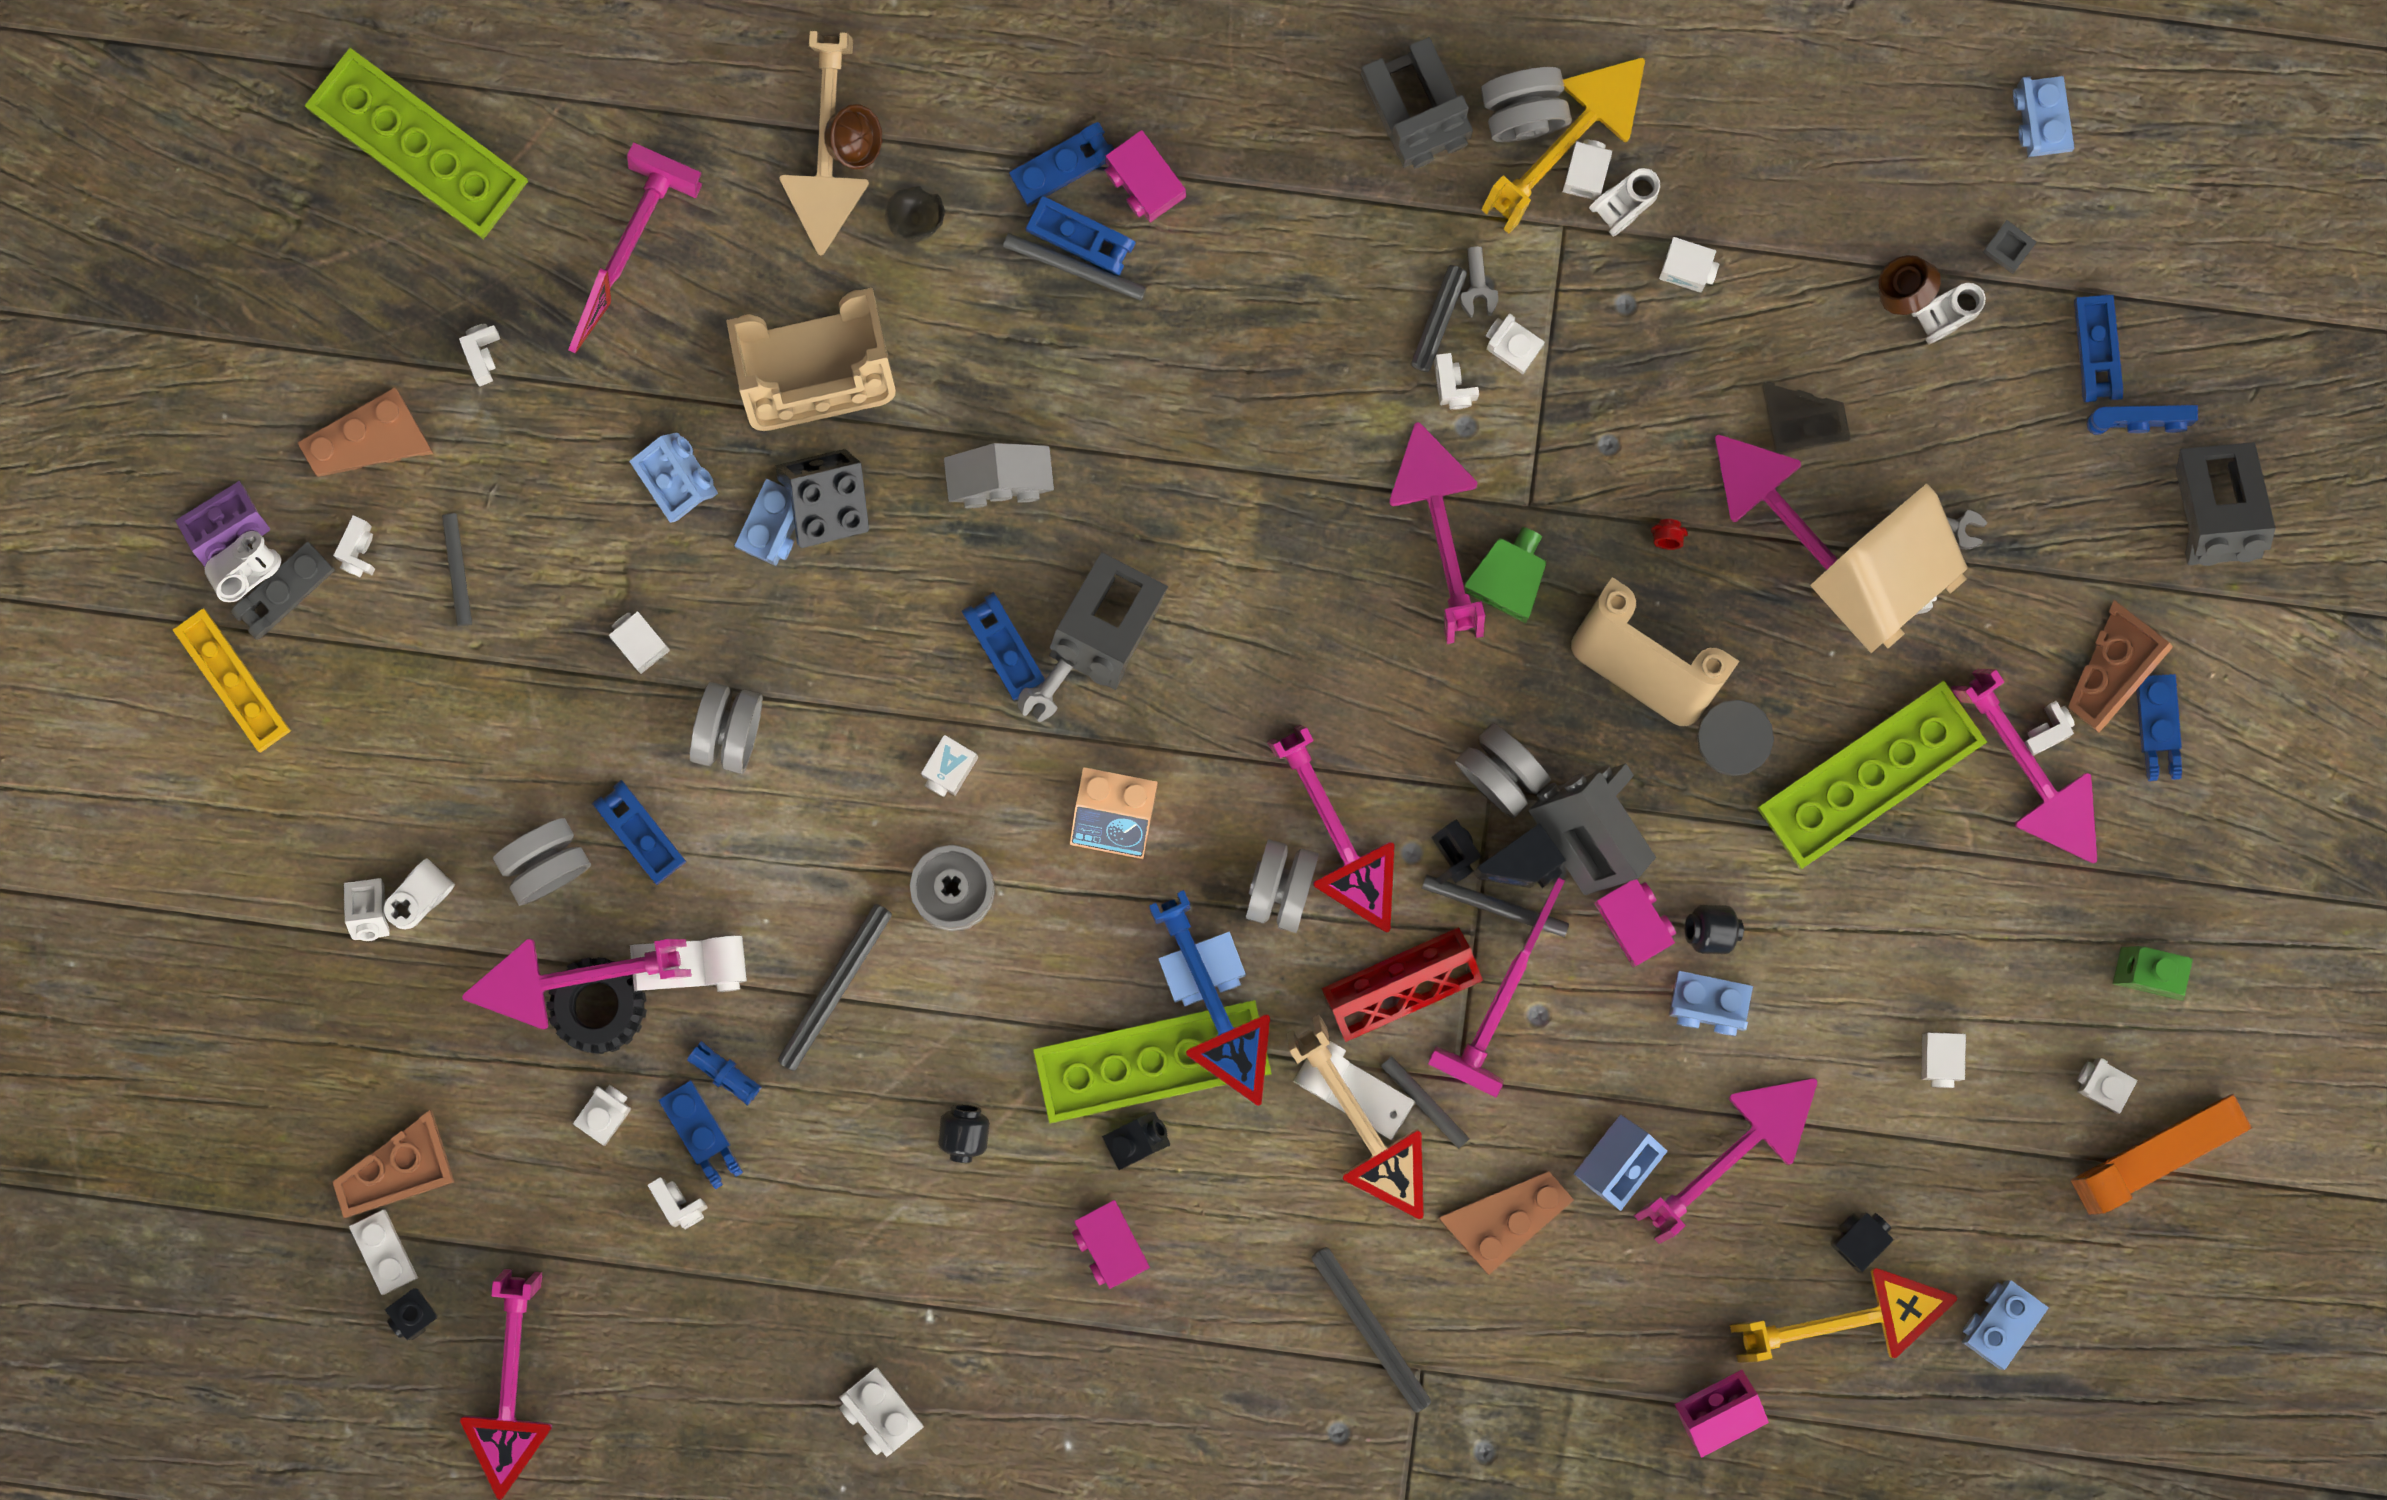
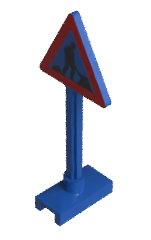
M1184 890L1177 893L1180 904L1177 905L1175 899L1161 905L1162 913H1160L1156 903L1149 905L1155 923L1160 924L1164 922L1170 936H1175L1218 1031L1217 1037L1188 1049L1186 1055L1256 1106H1260L1263 1097L1270 1016L1265 1014L1236 1028L1231 1025L1188 930L1191 928L1185 912L1191 908Z

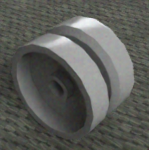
M1540 67L1516 71L1497 77L1482 85L1481 93L1484 106L1489 110L1495 111L1488 120L1492 140L1496 142H1513L1536 138L1553 133L1571 123L1572 118L1568 102L1556 98L1565 88L1560 69L1556 67Z
M709 682L694 722L690 761L710 767L718 758L722 747L721 765L723 769L743 774L749 763L758 731L762 710V694L742 690L736 696L731 708L732 693L729 686Z
M1491 723L1479 736L1480 745L1489 757L1478 749L1468 747L1455 760V763L1486 798L1506 815L1515 819L1527 806L1526 796L1516 783L1525 791L1537 795L1541 789L1551 782V778L1520 742L1498 725Z
M565 818L551 821L522 835L493 857L502 876L510 877L520 874L512 881L509 887L519 906L536 901L580 876L591 866L581 847H571L563 850L574 838V833Z
M1268 839L1262 861L1257 862L1248 895L1252 896L1246 919L1264 924L1270 918L1273 904L1278 903L1281 904L1276 921L1278 928L1297 933L1319 853L1300 849L1296 852L1291 870L1284 868L1288 855L1287 844Z
M956 845L936 847L922 856L913 869L910 881L912 902L920 915L936 928L952 932L969 929L982 921L991 909L995 895L993 875L984 860L969 848ZM956 882L959 884L960 893L958 895L947 894L946 887L949 883Z

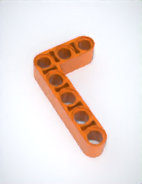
M2231 1094L2078 1175L2071 1182L2089 1215L2104 1214L2130 1201L2133 1198L2131 1193L2238 1137L2252 1127L2234 1094Z

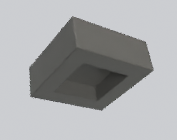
M2006 220L1983 253L2013 274L2037 241Z

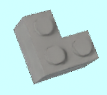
M993 443L944 457L949 502H964L965 508L987 506V500L989 499L990 501H1005L1012 499V496L1017 497V502H1033L1040 500L1039 494L1054 490L1049 446Z

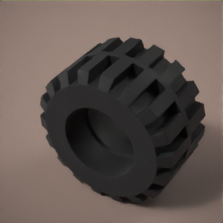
M590 957L583 958L578 963L573 962L569 964L566 971L615 961L601 957L593 959ZM633 975L550 989L548 992L551 994L550 1002H547V1010L550 1011L551 1016L549 1021L551 1026H554L556 1029V1034L560 1039L566 1041L568 1045L587 1053L604 1054V1052L617 1051L624 1044L628 1045L633 1040V1035L641 1030L642 1018L646 1017L647 1010L644 1009V1002H647L646 996L642 990L634 991ZM594 983L609 986L618 997L616 1016L608 1025L602 1028H591L584 1025L576 1014V1001L579 994L584 988Z

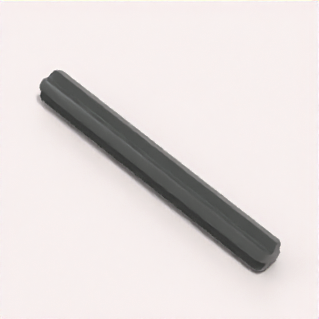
M878 904L873 906L779 1056L778 1062L792 1071L797 1069L891 919L892 913Z
M1325 1247L1312 1256V1261L1410 1407L1416 1413L1425 1409L1431 1404V1399L1330 1249Z

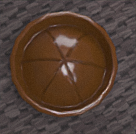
M861 104L848 105L832 115L827 122L824 132L825 146L832 158L851 169L866 168L877 158L882 145V128L877 116L869 108Z
M1906 255L1896 258L1888 263L1879 277L1881 304L1884 309L1897 315H1908L1920 311L1928 306L1937 296L1941 286L1940 273L1934 265L1918 256Z

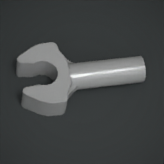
M1470 247L1467 250L1471 287L1467 292L1461 294V307L1471 318L1474 314L1473 300L1477 297H1482L1487 303V314L1491 316L1498 303V291L1491 290L1485 284L1482 247Z
M1967 510L1958 519L1947 518L1960 549H1972L1983 543V540L1970 537L1965 532L1967 525L1975 527H1985L1987 525V521L1980 514Z
M1062 657L1039 688H1024L1018 699V708L1023 716H1026L1037 703L1039 704L1032 713L1038 722H1042L1054 714L1057 706L1053 701L1052 695L1074 667L1070 660Z

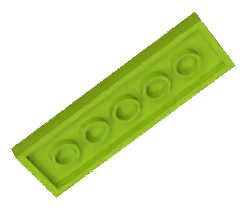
M352 48L347 50L305 104V107L483 240L528 183L526 177Z
M1942 681L1757 809L1801 870L1986 744L1987 741L1945 681Z
M1255 1000L1224 1007L1234 1028L1259 1018ZM1209 1011L1033 1049L1049 1124L1227 1085L1186 1055L1188 1049L1218 1036V1031ZM1268 1055L1266 1056L1265 1076L1272 1075Z

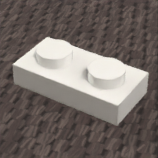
M381 1210L349 1226L381 1295H385L418 1278L386 1210Z

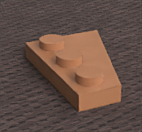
M396 387L298 442L299 447L318 477L360 469L363 466L383 462L400 461L402 458L417 455L434 454Z
M2115 600L2109 610L2110 617L2104 631H2100L2095 642L2097 647L2089 665L2085 666L2068 705V708L2098 733L2173 648L2170 642Z
M432 1110L426 1112L412 1125L399 1132L389 1142L374 1153L369 1154L333 1181L343 1218H349L455 1183Z
M1548 1171L1439 1217V1220L1487 1275H1490L1573 1202L1574 1199Z

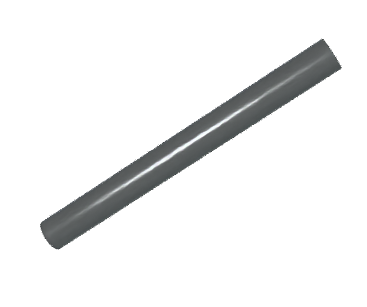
M1010 233L1007 234L1003 247L1137 300L1142 301L1147 289L1145 286Z
M1427 874L1422 886L1424 890L1532 927L1539 915L1538 912L1448 881L1440 885L1436 877ZM1548 916L1542 930L1565 937L1569 923Z

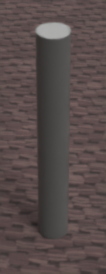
M457 514L442 515L457 626L472 625Z
M1392 1056L1381 1065L1388 1075L1415 1101L1420 1109L1458 1149L1469 1140L1468 1136Z

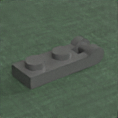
M307 541L272 576L260 584L250 595L238 602L231 610V614L238 621L243 620L249 627L248 632L255 640H258L327 579L335 569ZM261 603L269 610L262 618L254 611Z

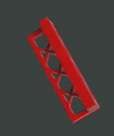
M1458 927L1321 989L1344 1041L1348 1042L1480 983L1483 979L1472 950ZM1465 963L1468 964L1470 973L1457 979L1449 977L1453 968ZM1427 980L1435 982L1430 991L1423 994L1415 992L1418 984ZM1391 996L1400 997L1396 1006L1389 1009L1380 1008L1384 999ZM1357 1011L1366 1013L1362 1021L1347 1027L1344 1017Z

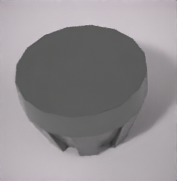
M1732 700L1724 701L1710 709L1700 722L1697 742L1699 752L1707 765L1718 773L1740 776L1747 775L1762 766L1771 754L1774 736L1772 724L1761 709L1753 703Z

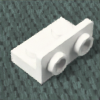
M660 1177L648 1184L670 1225L674 1227L681 1225L682 1228L687 1229L704 1218L701 1212L708 1207L702 1199L696 1200L683 1209L680 1205L684 1204L686 1200L675 1182L671 1181L667 1184L666 1180Z
M877 1367L839 1396L844 1403L839 1409L852 1425L857 1422L861 1424L867 1432L863 1439L876 1455L883 1452L888 1457L924 1427Z

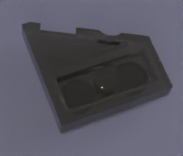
M1763 382L1762 389L1775 453L1783 454L1850 441L1851 438L1843 402L1829 398H1818L1812 393L1776 386V383Z

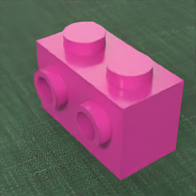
M1143 130L1106 155V164L1108 165L1104 170L1106 175L1116 188L1122 185L1130 195L1126 201L1138 218L1144 215L1150 223L1186 198V189Z
M1637 879L1629 881L1594 903L1633 968L1673 945L1675 942L1671 936L1676 934L1668 917L1665 914L1659 917L1652 904L1657 900L1646 882L1640 884Z
M1115 1200L1074 1221L1077 1229L1072 1231V1234L1082 1252L1089 1249L1095 1261L1089 1267L1099 1286L1106 1283L1109 1289L1150 1268Z
M1743 1370L1674 1404L1685 1431L1701 1458L1769 1423L1759 1396Z

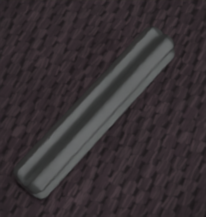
M1450 265L1447 268L1412 359L1411 365L1417 370L1430 371L1467 275V271L1458 266Z

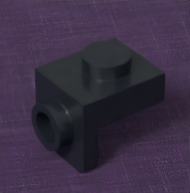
M1456 819L1431 837L1451 866L1450 869L1437 878L1440 885L1451 878L1455 884L1474 872L1471 865L1482 857L1474 846L1470 833Z
M1155 1112L1139 1117L1102 1136L1118 1170L1126 1168L1170 1146L1167 1129L1163 1122L1158 1119Z
M413 1288L384 1309L390 1317L387 1320L390 1328L399 1338L404 1336L406 1340L416 1339L426 1331L425 1327L437 1319V1314L418 1288Z

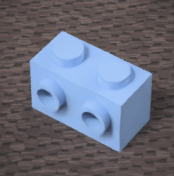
M1230 932L1195 944L1214 987H1218L1220 993L1241 985L1239 979L1245 977L1246 974ZM1181 950L1158 958L1175 1003L1182 1000L1184 1006H1188L1203 1000Z
M1620 1114L1602 1139L1584 1159L1574 1175L1593 1192L1621 1211L1667 1153V1150L1649 1133Z
M2005 1280L2002 1285L1997 1282L1992 1287L1984 1300L1989 1303L1981 1316L1975 1313L1962 1331L1967 1334L1962 1343L2002 1370L2007 1368L2049 1308L2012 1280Z

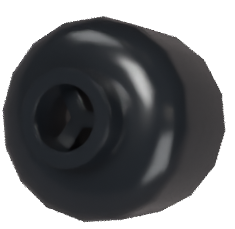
M1699 905L1692 914L1687 916L1685 922L1686 941L1692 944L1696 952L1702 954H1728L1734 950L1737 941H1741L1744 934L1742 920L1737 918L1732 907L1726 905Z
M963 1104L953 1105L950 1111L945 1112L941 1116L938 1145L942 1151L950 1154V1160L959 1163H970L973 1157L982 1155L986 1151L990 1123L988 1118L981 1114V1108Z

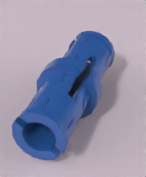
M702 1041L698 1044V1047H695L687 1059L688 1062L712 1078L714 1085L718 1088L723 1086L747 1106L762 1088L760 1084H757L735 1067L737 1064L731 1059L729 1061L725 1060Z

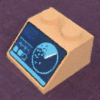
M1083 767L1070 845L1144 859L1158 782Z

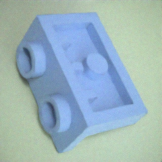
M2030 76L2022 77L2017 84V88L2013 90L2014 107L2016 111L2021 110L2023 125H2019L2018 129L2021 147L2027 148L2028 157L2072 152L2074 150V141L2064 76L2031 80Z
M679 433L660 436L629 461L670 523L678 521L703 500L711 499L718 494L713 485L712 476L705 468L700 466L693 455L692 446Z
M765 480L734 545L735 548L774 566H777L780 558L783 560L787 559L794 544V540L790 538L795 528L791 495L786 487L771 480Z
M1678 971L1669 1016L1677 1017V1024L1681 1026L1699 1029L1701 1022L1715 1025L1714 1032L1736 1036L1737 1030H1747L1748 1022L1746 1020L1753 986Z

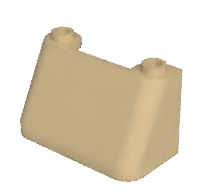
M873 288L853 290L847 293L839 302L840 314L768 330L764 319L750 314L726 320L739 390L752 428L760 431L775 430L887 404L895 397L896 389Z
M1926 483L1853 545L1810 586L1868 651L1872 653L1881 644L1890 648L1905 634L1901 627L1944 589L1951 594L1965 582L1967 578L1962 573L1968 567L1938 495Z
M1612 577L1574 634L1571 641L1573 655L1581 663L1678 726L1694 724L1729 678L1739 660L1721 649L1707 648L1697 655L1691 665L1627 623L1635 611L1636 598L1627 586Z

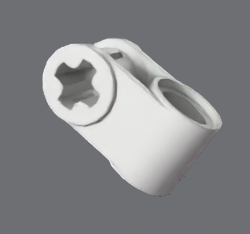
M1637 169L1618 185L1602 194L1591 204L1589 209L1592 212H1598L1611 228L1609 233L1614 237L1655 202L1660 189V180L1657 174L1650 169ZM1638 180H1645L1651 184L1653 191L1647 196H1639L1634 192L1632 185Z
M1964 283L1941 296H1936L1928 306L1916 313H1912V316L1918 317L1928 335L1925 340L1929 345L1954 332L1960 326L1974 320L1982 311L1986 297L1980 286L1974 283ZM1962 294L1971 295L1976 301V308L1971 311L1961 309L1957 302L1958 296Z
M249 531L242 534L222 552L211 557L205 565V574L219 599L224 602H234L241 599L264 579L272 576L280 567L281 557L275 550L267 548L264 544V538L257 531ZM248 543L252 544L253 549L248 546ZM261 561L264 562V564L266 565V567H263V566L261 565Z
M427 858L412 870L400 887L387 899L384 905L385 917L399 929H411L432 908L436 907L446 898L455 884ZM399 903L404 906L411 903L408 907L411 915L407 919L403 916H399L396 919L398 911L395 908Z

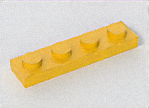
M204 608L173 629L175 635L258 752L261 753L291 732L288 725Z

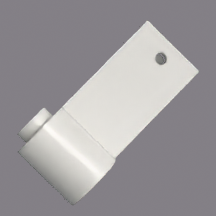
M725 936L700 941H686L687 947L677 948L676 951L679 952L681 959L679 969H691L692 977L660 979V973L648 975L647 972L633 974L634 991L717 985V992L740 990L739 983L747 981L742 936ZM654 943L630 945L631 959L644 957L646 952L656 951Z
M1330 1041L1327 1048L1332 1054L1330 1059L1376 1132L1392 1141L1415 1101L1343 1058L1346 1050ZM1306 1059L1293 1082L1346 1113L1318 1068L1312 1067L1308 1059Z

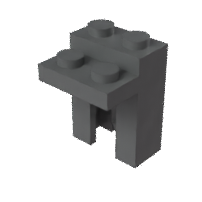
M1430 37L1410 45L1409 49L1411 52L1386 64L1380 58L1362 66L1361 78L1403 168L1413 165L1414 169L1420 168L1434 160L1433 155L1447 150L1448 154L1461 150L1468 145L1467 140L1471 139L1473 132L1467 118L1468 105L1463 95L1457 97ZM1413 65L1432 108L1410 118L1390 74Z
M2255 442L2180 449L2176 474L2190 531L2185 551L2187 564L2210 566L2220 562H2250L2255 559H2262L2264 550L2271 549L2276 527ZM2234 458V461L2228 462V470L2236 503L2216 505L2206 460Z
M1101 552L1058 625L1050 646L1052 650L1049 656L1058 662L1062 657L1070 660L1074 664L1073 668L1089 676L1097 684L1106 685L1116 690L1124 676L1130 658L1159 610L1168 586ZM1115 574L1141 587L1119 628L1095 617L1096 612L1115 581Z
M1626 763L1614 768H1610L1609 765L1603 766L1588 776H1584L1582 773L1575 775L1565 784L1559 786L1556 783H1551L1538 792L1537 796L1539 799L1528 810L1536 823L1541 824L1565 858V867L1584 895L1638 879L1656 858L1616 797L1634 776Z

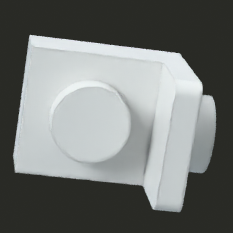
M1509 313L1504 321L1497 318L1487 332L1486 337L1490 341L1486 350L1521 374H1524L1545 342L1515 322L1516 317Z
M480 324L466 331L467 336L459 338L474 379L479 387L493 382L490 370L496 368L488 348L481 350L480 347L501 339L494 325L487 327V324Z
M1451 353L1436 355L1434 367L1440 405L1449 404L1450 409L1471 407V401H1476L1479 397L1478 387L1456 390V385H1461L1462 383L1459 363L1452 362Z
M353 515L333 556L342 562L340 569L359 578L363 572L372 576L375 568L357 559L359 552L364 554L370 546L373 534L370 533L372 526L367 521Z
M2057 701L2050 703L2044 708L2053 727L2050 728L2048 723H2045L2027 732L2030 739L2025 741L2024 744L2033 756L2068 739L2074 734L2071 727L2075 724L2069 710L2065 706L2060 708Z
M381 878L344 883L345 924L353 940L372 941L378 937L389 936V926L384 913L385 889Z
M2097 1058L2093 1063L2087 1061L2077 1078V1081L2082 1083L2077 1092L2114 1113L2120 1114L2138 1080L2107 1064L2108 1061L2103 1058Z
M611 1085L606 1090L596 1086L593 1091L594 1095L573 1123L603 1146H606L631 1110L629 1106L624 1104L628 1097Z

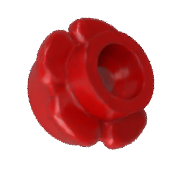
M1662 519L1659 521V524L1651 528V533L1654 536L1653 543L1661 549H1679L1684 545V537L1688 536V530L1681 527V522L1675 519Z

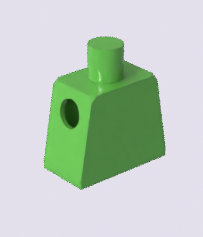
M1522 527L1514 544L1499 538L1464 586L1465 593L1526 623L1532 612L1546 566L1545 560L1533 555L1542 536L1531 529Z
M2143 946L2121 947L2112 984L2184 1001L2193 959ZM2133 959H2135L2134 967L2131 972V964Z

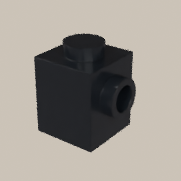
M1852 1213L1839 1226L1838 1230L1842 1234L1831 1246L1857 1272H1863L1895 1239L1888 1234L1892 1229L1891 1226L1877 1213H1874L1872 1217L1868 1213H1861L1859 1217Z

